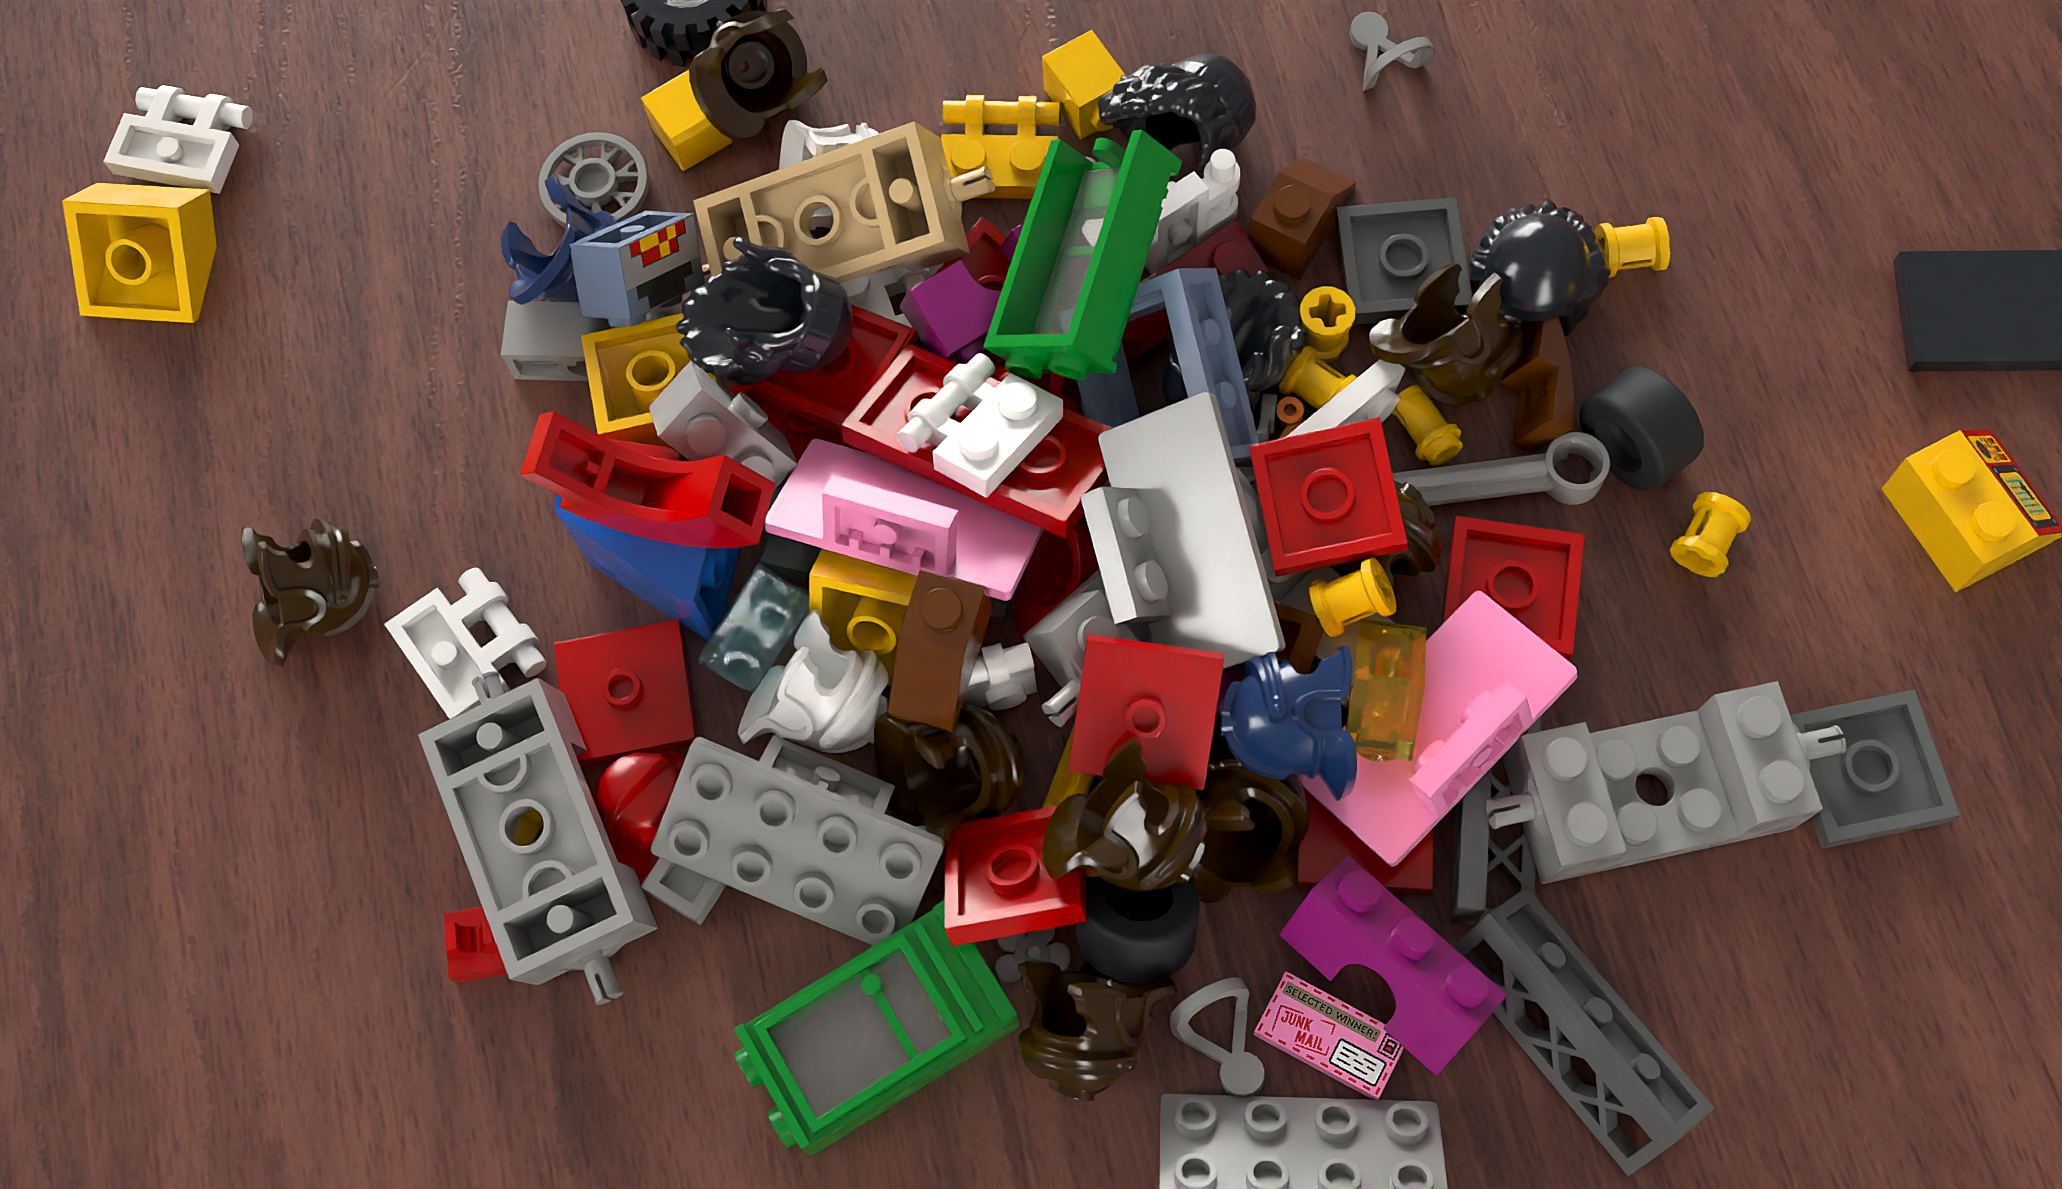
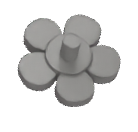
M1055 928L1028 932L1026 935L1022 933L996 938L999 948L1004 952L1012 954L1001 956L995 962V973L1003 983H1015L1022 976V973L1017 970L1018 964L1029 960L1051 962L1060 966L1061 971H1063L1070 963V950L1065 944L1060 942L1046 945L1055 935ZM1023 975V987L1026 992L1032 994L1026 989L1025 977Z

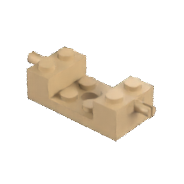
M913 121L693 200L708 264L702 266L704 282L710 277L720 274L725 262L738 259L743 254L733 246V240L738 236H743L756 245L784 248L809 269L834 277L840 284L894 265L917 272L970 254L961 220L962 201L988 192H994L995 185L990 181L993 180V177L987 166L954 177L948 169L941 138ZM829 206L834 216L832 229L826 236L814 239L810 233V219L819 208Z

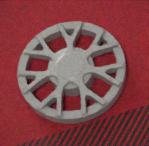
M594 132L578 135L559 145L544 162L538 183L539 194L548 214L558 224L566 227V214L563 213L565 209L559 204H553L551 195L544 182L550 176H557L560 183L566 189L572 190L579 203L592 207L591 211L594 213L602 211L601 206L608 204L612 200L617 202L621 209L612 215L621 222L634 216L643 205L649 189V174L642 155L633 144L614 134ZM600 146L601 159H584V148ZM607 147L614 148L607 153ZM575 152L578 153V156L576 158L570 156ZM624 152L632 160L622 169L615 172L611 164ZM563 160L574 166L569 178L555 173ZM638 181L634 193L618 191L619 183Z

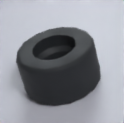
M1635 366L1622 371L1584 401L1579 412L1582 432L1595 437L1606 448L1610 459L1609 470L1621 482L1638 490L1649 491L1660 488L1693 462L1704 447V430L1696 410L1686 395L1671 380L1653 369Z
M1085 875L1087 922L1076 924V938L1083 957L1098 972L1117 981L1144 984L1166 979L1185 966L1195 950L1201 899L1192 876L1183 884L1176 882L1171 886L1158 890L1132 891L1114 886L1098 876L1090 877ZM1140 912L1157 919L1144 922L1124 918L1119 914Z

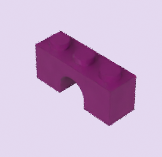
M1024 223L1012 229L1000 246L1010 263ZM1082 232L1077 248L1093 247L1085 233ZM1091 259L1073 260L1060 300L1062 306L1079 297ZM960 260L910 289L899 307L912 328L916 329L927 351L950 361L956 359L959 364H967L976 354H985L989 351L983 346L1001 291L989 290L979 285L971 277Z
M1348 855L1310 891L1279 934L1330 981L1348 964H1361L1380 974L1391 987L1396 1000L1395 1013L1383 1029L1435 1076L1443 1070L1507 997V994Z

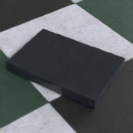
M2062 250L1900 251L1893 261L1908 371L2062 370Z

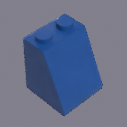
M555 494V512L589 564L672 620L679 619L685 629L703 641L718 644L741 547L699 548L638 537L592 522L561 508L560 505L563 498Z

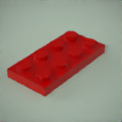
M912 344L906 346L841 424L843 442L1064 539L1084 513L1080 495L1103 487L1109 479L1098 438L1102 432L1110 430L1112 427L1066 408H1063V418L987 498L934 470L933 451L938 446L926 441L916 452H910L900 445L897 433L909 422L908 413L922 399L931 400L944 387V377L958 364ZM989 377L985 383L996 388L1001 381ZM961 405L950 418L961 424L972 410Z

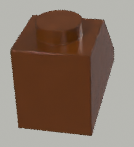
M1302 158L1279 171L1250 218L1249 240L1262 261L1300 280L1335 223L1336 207L1345 206L1355 190L1356 182L1306 158Z
M919 571L898 637L888 707L889 715L954 733L993 609L985 588L930 572Z

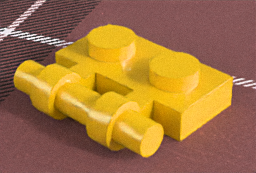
M967 95L966 101H943V124H965V135L941 134V142L948 169L954 177H958L981 169L983 166L988 167L993 177V180L990 181L994 183L995 191L974 198L1032 199L1051 140L1058 139V136H1037V125L1060 126V102H1037V96H1019L1018 102L986 101L985 95ZM985 125H1018L1017 135H985Z

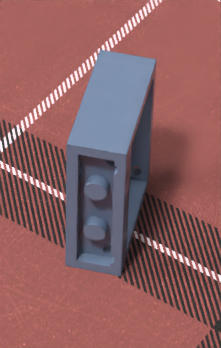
M1178 268L1140 283L1127 322L1166 308L1188 398L1202 392L1213 393L1217 399L1234 463L1251 459L1249 445L1258 444L1259 440L1216 268ZM1075 309L1061 314L1065 334L1068 333ZM1122 341L1120 342L1116 358H1112L1118 364L1116 373H1087L1086 379L1077 380L1081 395V409L1084 416L1112 428L1140 418ZM1109 479L1103 487H1111Z

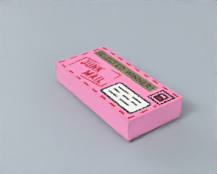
M1288 972L1284 973L1254 1031V1036L1372 1100L1379 1099L1404 1049L1398 1041L1383 1029L1386 1024Z

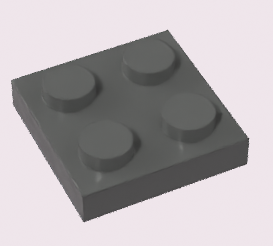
M1457 197L1336 207L1334 220L1343 288L1355 306L1353 325L1379 323L1390 318L1400 320L1416 304L1414 302V295L1422 283L1440 268L1454 263H1458L1462 267L1458 279L1460 292L1456 296L1454 306L1458 313H1467V308L1472 298Z
M1915 689L1790 715L1792 722L1801 734L1837 725L1843 734L1835 740L1845 738L1846 750L1843 754H1834L1810 760V773L1823 810L1811 817L1821 849L1950 823L1960 816Z

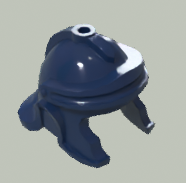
M555 175L550 176L544 182L552 199L566 211L565 234L558 242L553 253L545 255L538 252L532 240L521 232L515 222L509 221L502 234V254L507 265L516 271L518 280L513 282L509 289V297L520 305L526 304L534 298L542 301L550 299L551 302H579L570 254L572 249L569 244H573L575 241L620 222L608 211L594 213L586 209L560 183Z
M1340 646L1332 657L1321 660L1317 669L1309 675L1296 673L1286 659L1277 661L1274 652H1267L1263 657L1255 656L1243 662L1245 678L1242 681L1231 683L1227 689L1222 711H1220L1219 715L1220 736L1225 737L1226 744L1239 763L1258 775L1284 780L1292 774H1306L1309 779H1314L1316 775H1319L1336 801L1348 796L1354 788L1357 775L1355 742L1349 732L1342 730L1341 701L1347 698L1352 680V661L1348 646Z

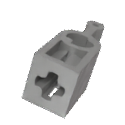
M508 301L501 357L514 379L588 381L581 335L617 327L609 325L608 319L582 317L579 302L530 301L520 305L514 301ZM649 311L645 313V321L669 315L661 311Z

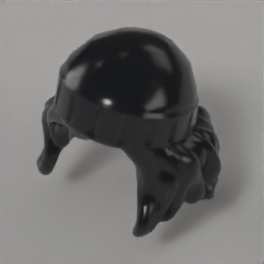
M1198 53L1173 65L1165 63L1153 66L1144 65L1130 75L1121 76L1120 81L1113 85V89L1101 96L1098 102L1101 122L1119 129L1128 141L1132 131L1143 130L1169 151L1181 145L1200 142L1201 161L1198 165V170L1204 173L1206 164L1211 160V156L1216 150H1229L1240 145L1256 120V101L1249 79L1233 61L1213 53Z
M1549 199L1543 201L1537 207L1534 204H1527L1521 208L1511 207L1506 209L1502 215L1496 216L1482 233L1480 245L1475 248L1472 258L1469 260L1472 294H1475L1487 278L1495 272L1503 279L1500 285L1501 310L1510 316L1525 321H1542L1558 316L1565 337L1570 335L1578 322L1586 317L1590 305L1602 295L1603 290L1609 283L1608 277L1611 275L1606 255L1600 245L1599 238H1597L1592 230V226L1588 222H1584L1581 214L1567 207L1557 208L1556 204Z
M738 236L733 240V246L743 254L738 259L725 262L720 274L710 277L702 286L693 289L690 296L681 305L684 318L677 323L676 330L680 334L685 335L681 339L680 345L687 350L688 358L706 373L719 378H725L728 381L732 380L739 385H752L762 382L778 369L792 373H810L830 367L844 353L852 334L853 308L845 288L836 278L809 269L784 248L756 245L743 236Z
M1240 268L1227 275L1219 274L1218 278L1251 412L1253 413L1259 404L1264 389L1276 386L1284 379L1287 371L1304 349L1308 332L1301 326L1300 310L1298 308L1299 300L1291 292L1288 284L1284 281L1270 280L1269 275L1264 270H1258L1250 276L1247 270ZM1169 323L1166 335L1170 355L1162 374L1161 383L1163 395L1168 405H1172L1187 399L1188 396Z

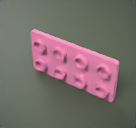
M813 439L765 519V531L768 533L918 576L919 571L922 570L980 586L986 589L988 596L1004 601L1012 598L1044 529L870 453L820 439Z
M1475 591L1342 728V730L1351 734L1356 746L1357 775L1352 792L1345 798L1336 801L1319 775H1316L1314 779H1309L1306 774L1297 775V779L1306 791L1389 866H1397L1510 749L1519 737L1577 679V669L1485 593Z

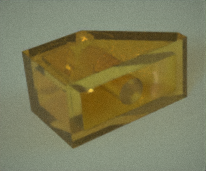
M1361 619L1359 621L1345 731L1351 734L1355 742L1356 753L1368 760L1376 762H1388L1394 759L1413 760L1425 690L1427 630L1425 627Z

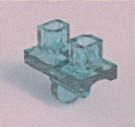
M758 563L699 655L698 663L742 689H747L754 693L808 611L809 591L786 582L770 569Z

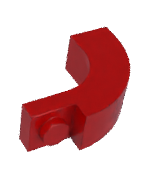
M556 411L539 415L519 475L562 497L561 508L600 525L642 538L689 547L717 549L759 544L776 484L726 455L698 461H673L644 455L617 445Z

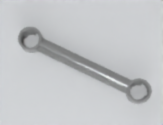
M1571 432L1556 438L1550 444L1545 454L1392 473L1394 481L1401 484L1407 482L1414 486L1421 493L1428 506L1545 491L1551 498L1560 503L1578 505L1591 500L1599 492L1608 474L1610 459L1606 448L1598 439L1586 433ZM1568 453H1573L1586 458L1594 467V471L1590 473L1589 483L1573 484L1562 479L1556 473L1554 467L1558 462L1567 459ZM1255 474L1246 477L1251 486L1255 480Z

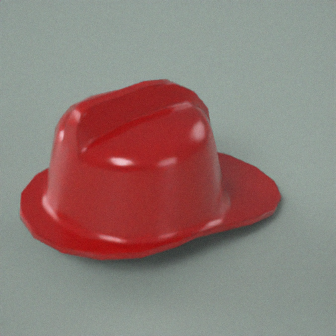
M1078 520L1065 539L1046 530L1043 531L1016 590L1015 623L1022 643H1026L1022 637L1099 569L1086 521Z
M673 750L659 753L637 752L621 757L606 769L599 780L598 788L592 794L617 861L634 868L640 883L646 880L660 858L651 852V846L686 759L685 756Z

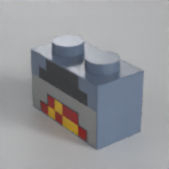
M644 211L575 241L573 244H569L572 249L570 254L582 317L608 319L611 326L625 327L639 324L646 320L645 313L655 308L677 305L683 301V294L705 283L693 213Z

